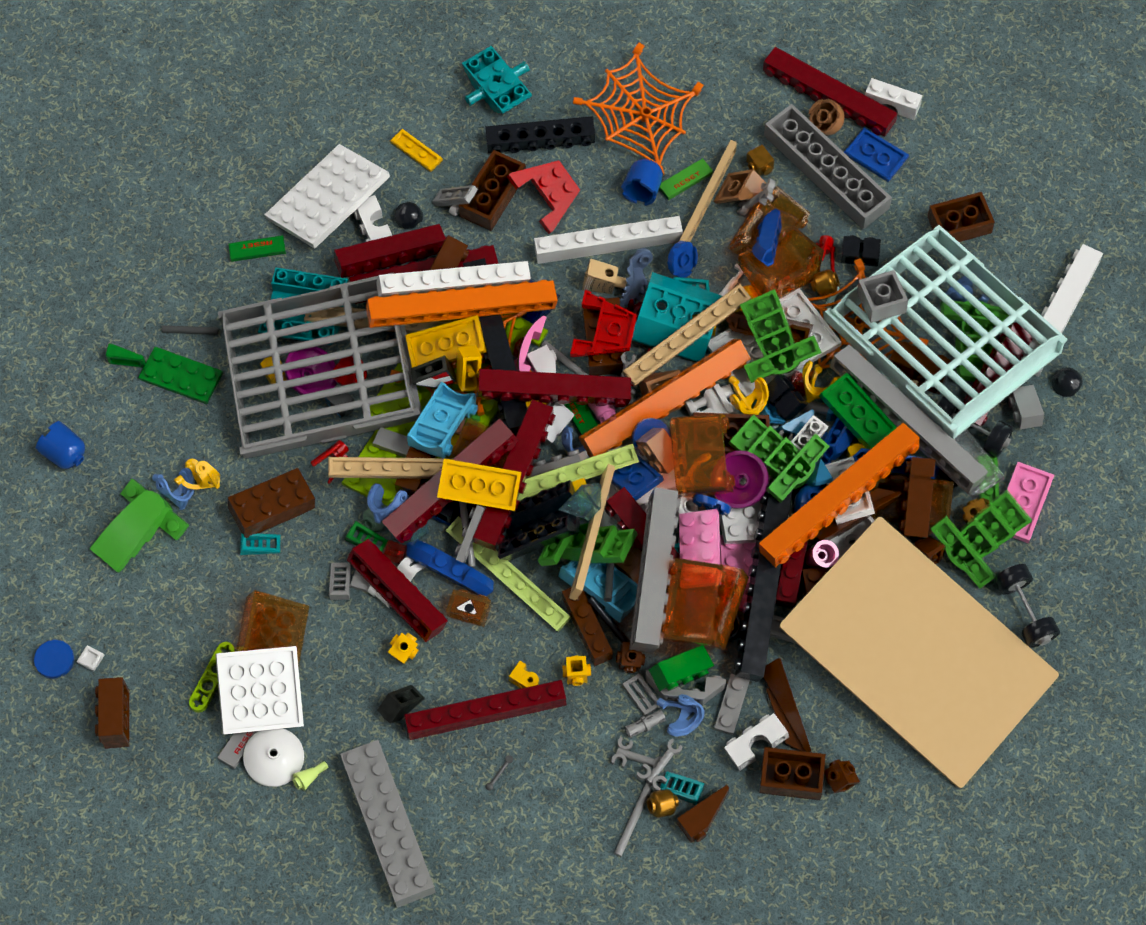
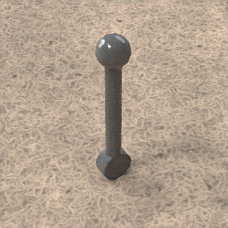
M511 755L506 756V762L503 764V766L492 779V781L486 784L487 790H493V785L495 784L497 779L503 773L508 764L513 762V757Z

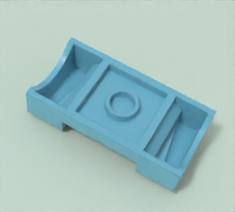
M441 382L408 433V445L443 459L446 456H450L453 449L451 438L464 417L470 418L471 415L474 416L477 412L476 394L458 393Z
M571 561L563 565L558 577L570 586H572L578 561ZM590 563L583 590L603 604L605 611L620 623L635 608L638 584L614 567L612 601L605 602L606 563Z

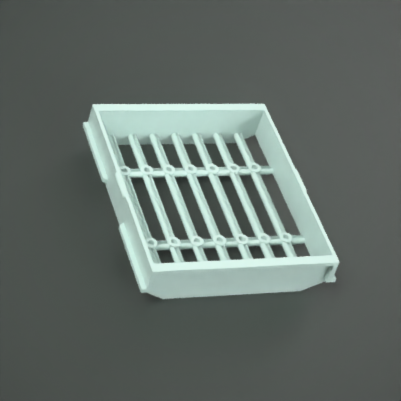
M940 225L926 233L871 276L895 270L902 288L912 296L908 300L907 311L903 314H907L953 356L954 360L946 364L897 319L900 315L883 319L879 323H870L867 314L858 306L861 304L857 294L858 286L847 293L833 309L829 308L824 313L827 316L826 322L953 439L1062 353L1064 343L1067 342V338L1021 297L1014 294L986 269L982 262ZM934 248L953 266L945 271L926 253ZM921 258L939 276L931 281L913 263ZM908 269L925 287L918 292L899 274ZM956 272H961L1009 316L1001 321L958 283L952 275ZM943 282H947L996 327L989 332L986 331L938 286ZM929 293H934L982 338L974 343L933 306L925 296ZM916 303H920L961 340L968 349L962 353L957 351L911 307ZM853 311L871 329L862 335L844 316ZM1013 322H1017L1041 345L1033 350L1008 326ZM888 324H892L941 370L932 375L883 328ZM999 333H1004L1027 356L1021 361L1018 360L994 337ZM874 335H879L927 381L918 387L868 340ZM985 344L992 345L1014 366L1006 372L981 347ZM972 354H976L1000 378L992 383L967 358ZM958 365H962L986 389L981 393L976 392L953 369ZM944 376H949L973 399L965 405L939 380ZM930 387H935L960 411L952 419L924 392Z

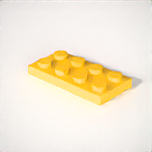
M478 315L405 335L412 368L444 355L450 362L457 361L458 347L477 346L480 354L486 353Z
M444 459L437 497L515 511L521 472Z

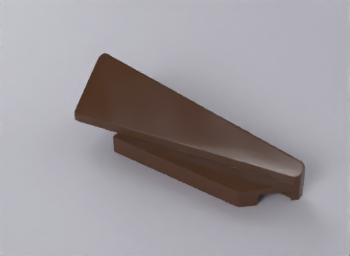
M737 310L726 318L733 332L754 336L742 310ZM787 319L795 343L810 337L813 324Z
M777 658L765 666L763 678L769 687L766 689L774 714L789 734V738L784 741L785 745L799 751L811 752L780 658Z

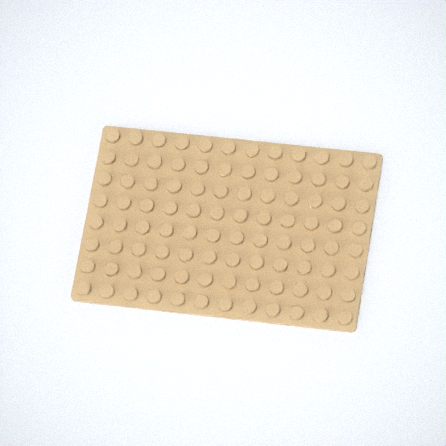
M878 517L779 625V628L957 788L965 786L1059 676L1054 668L882 517Z

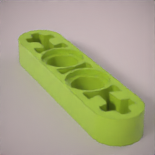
M222 642L218 645L191 695L189 705L194 712L200 713L205 711L218 688L217 673L212 672V667L216 665L215 654L223 653L221 650H226L227 647L230 652H235V648L230 642ZM205 682H212L213 688L206 691L202 688ZM200 691L202 694H204L201 699L203 705H198V707H196L194 701L200 700Z

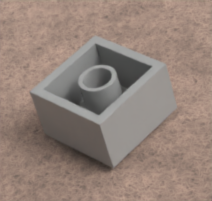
M895 270L858 281L857 294L870 323L906 313L908 298Z

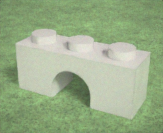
M871 78L865 92L867 97L882 105L889 104L894 106L898 111V115L915 120L923 96Z
M376 196L368 197L353 212L356 220L361 221L359 227L362 235H367L368 239H365L366 242L392 236L388 224L380 227L373 225L374 221L383 218L382 211Z
M774 713L772 715H765L760 719L759 724L746 728L743 731V735L738 738L734 737L726 743L727 746L724 747L725 752L739 771L756 761L755 755L751 751V746L754 742L764 740L772 748H775L789 738L787 730Z

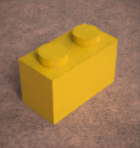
M477 346L458 347L456 382L461 392L477 390V373L481 369L482 356Z

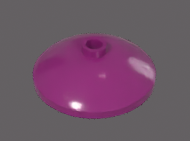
M317 346L290 352L285 359V363L328 353ZM332 360L284 372L287 380L305 377L304 375L309 376L331 371L335 368V363ZM331 378L292 388L299 394L304 395L334 388L337 382Z
M733 451L726 454L716 463L711 475V487L716 498L734 509L747 508L757 503L764 495L768 486V471L765 464L758 456L748 451ZM746 479V483L741 485V481Z

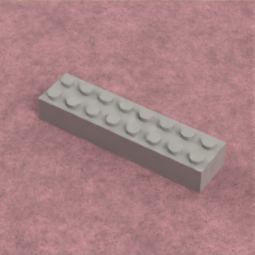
M793 104L789 105L765 124L764 136L862 229H865L890 209L892 197Z
M655 487L649 496L629 650L653 654L663 642L664 632H661V628L666 620V613H663V610L668 603L669 594L666 593V589L671 581V574H668L669 567H672L673 555H670L672 547L674 548L676 536L673 533L674 528H677L678 517L675 514L677 509L679 510L681 498L678 497V491Z
M379 740L341 753L342 762L396 907H401L436 893Z

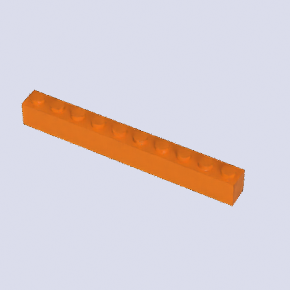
M540 280L532 283L525 281L512 285L505 283L501 286L486 285L481 288L467 287L461 290L448 289L441 292L429 291L420 294L413 292L408 295L394 294L389 297L374 296L367 299L366 312L369 328L462 319L476 315L481 317L555 309L558 299L553 280Z
M741 339L729 341L578 437L588 456L593 457L605 453L611 448L615 449L621 446L623 440L632 438L635 426L643 419H662L668 416L670 410L678 409L685 405L684 401L689 398L694 399L698 397L703 389L712 388L716 385L715 382L717 380L725 379L731 375L733 370L743 368L751 358Z
M902 423L764 538L759 543V552L775 567L780 563L784 564L793 552L801 550L806 541L814 539L823 527H828L838 514L842 515L850 504L858 502L863 493L867 490H872L881 478H886L895 466L899 467L907 456L915 454L919 449L920 437L906 424Z

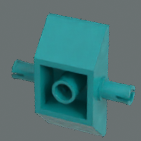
M490 46L462 63L472 86L476 89L465 96L469 106L484 99L494 112L503 114L532 97L531 92L518 78L530 71L525 61L510 68L495 49Z

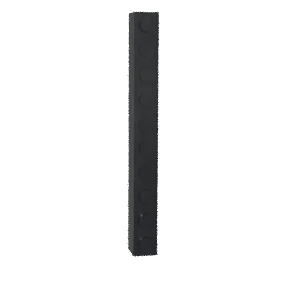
M485 258L463 263V267L487 265ZM501 315L479 317L486 347V353H483L485 363H489L490 369L516 371ZM499 398L500 402H497L499 413L504 415L502 422L514 435H517L527 412L526 403L520 401V399L503 401Z
M767 490L760 499L762 506L757 515L759 525L754 534L756 544L751 553L753 563L748 571L750 583L747 584L745 590L747 602L744 603L742 612L745 614L739 629L742 633L736 648L739 651L738 658L734 662L735 677L755 682L764 677L781 563L775 567L759 552V543L788 519L792 492L781 503Z

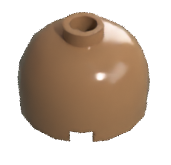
M831 99L818 100L812 105L808 113L810 114V121L826 136L837 133L842 128L845 120L842 107Z

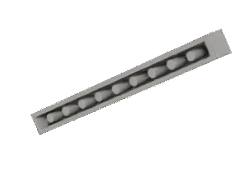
M848 345L834 355L829 367L840 377L848 373L896 427L904 423L920 437L919 450L929 459H936L935 464L967 494L983 482L988 473L985 467L978 463L968 451L964 450L955 439L943 431L925 412L919 409L912 400L908 399L885 375L873 367L856 349Z

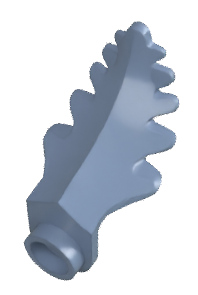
M646 248L638 249L635 255L629 259L630 265L627 268L629 277L626 278L628 286L624 287L626 292L621 295L623 297L620 299L621 307L628 306L630 299H633V304H635V299L640 301L639 293L645 295L643 286L647 287L648 282L643 274V269L653 259L652 252Z

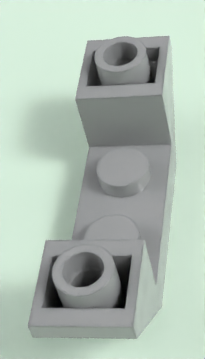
M646 670V681L660 698L665 701L672 700L678 702V696L684 694L692 697L699 704L704 705L723 691L726 685V679H723L721 676L712 675L706 677L705 692L696 688L683 690L680 687L671 691L665 689L659 692L650 672Z

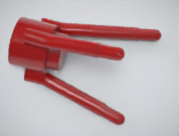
M823 235L820 237L819 243L815 244V248L804 267L803 275L806 274L818 250L821 253L820 261H823L825 255L830 253L831 270L835 272V247L833 246L834 239L831 236Z
M338 440L328 450L312 460L311 464L316 466L329 455L331 457H348L346 453L349 451V448L344 442ZM329 478L328 484H330L334 478Z

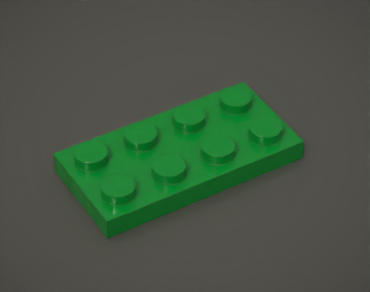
M154 347L138 378L149 384L208 404L223 375V371Z
M845 373L819 395L822 401L866 449H872L897 428L848 373Z

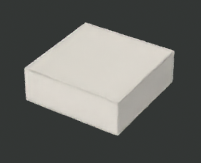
M87 645L76 662L94 672L105 655Z

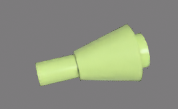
M323 761L316 767L294 773L292 781L297 789L302 788L305 791L318 777V774L329 767Z

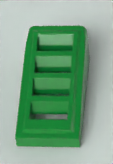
M108 344L106 357L109 364L144 368L146 364L144 356L114 344Z
M357 521L354 522L344 539L357 546L362 543L360 539L365 533L367 534L365 540L373 537V544H376L378 540L383 542L379 549L381 552L388 543L387 539ZM359 530L360 533L357 538L353 537L355 532Z

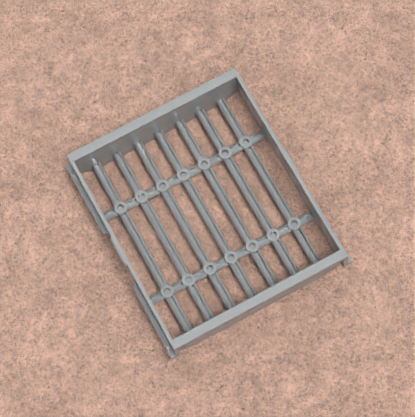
M379 276L330 286L328 289L283 299H272L218 312L219 320L224 329L242 442V447H239L240 455H243L244 459L320 442L335 441L347 436L379 430L380 427L388 428L417 421L422 411L417 386L412 383V365L405 337L407 335L405 324L373 328L366 327L355 330V320L367 318V312L364 310L352 313L351 305L352 303L366 301L374 296H378L376 281ZM344 306L345 315L279 330H275L274 327L276 320ZM263 323L267 325L268 332L233 340L232 330ZM347 323L348 332L281 347L277 345L278 337ZM395 329L396 339L358 346V337ZM347 339L350 340L351 349L284 364L280 363L279 356L281 354ZM269 340L270 349L236 357L235 347ZM395 346L399 348V356L361 363L360 355L363 353ZM272 357L273 366L243 373L238 372L237 364ZM345 357H353L354 366L283 381V371ZM398 363L402 364V373L364 380L363 373L366 370ZM356 373L357 383L286 398V388ZM275 374L276 383L241 390L240 381ZM405 380L406 390L370 398L367 396V388ZM278 391L279 400L244 408L243 398ZM359 391L360 400L289 415V405ZM405 397L409 399L411 408L371 416L370 405ZM276 408L281 409V418L247 425L246 415ZM362 408L364 417L362 419L292 434L291 424L293 422ZM283 425L285 436L250 443L249 432Z

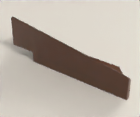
M880 488L871 491L870 496L875 513L901 498L902 493ZM872 515L838 525L834 518L828 527H823L819 531L816 538L818 541H830Z

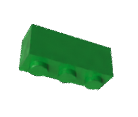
M701 645L657 663L649 669V672L659 692L665 689L671 691L677 688L679 683L686 685L692 682L696 676L700 679L708 675V670L714 664L704 645Z

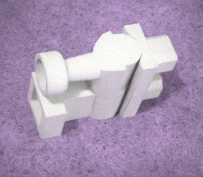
M716 384L713 388L705 391L704 397L695 402L692 400L685 402V408L690 416L693 412H700L697 409L705 406L708 409L700 413L736 414L739 412L727 400V398L734 394L730 384L722 387Z

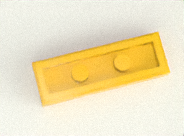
M403 129L390 140L394 146L430 172L443 161L441 156Z

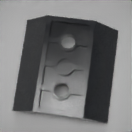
M571 480L564 483L561 482L550 489L542 490L536 495L525 497L519 501L517 510L512 511L510 515L512 521L508 528L509 540L499 544V559L511 561L579 532L581 507Z

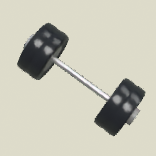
M943 396L936 404L953 419L958 408ZM999 420L991 432L974 423L971 425V427L988 435L983 450L995 457H998L1003 449H1007L1011 442L1010 437L1013 427Z
M1017 564L1000 572L995 577V583L1003 595L1018 591L1033 623L1021 631L1026 645L1030 648L1046 645L1060 634V630L1053 617L1036 620L1021 590L1033 581V577L1026 564Z

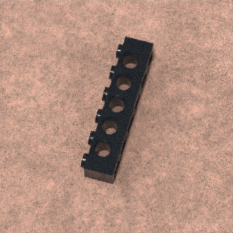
M593 116L485 126L488 153H492L493 150L500 153L507 151L517 153L520 150L536 151L539 148L551 150L560 146L570 148L574 145L589 146L595 143Z

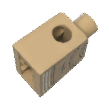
M590 259L582 290L612 294L614 287L624 289L627 282L626 278L617 276L618 267Z

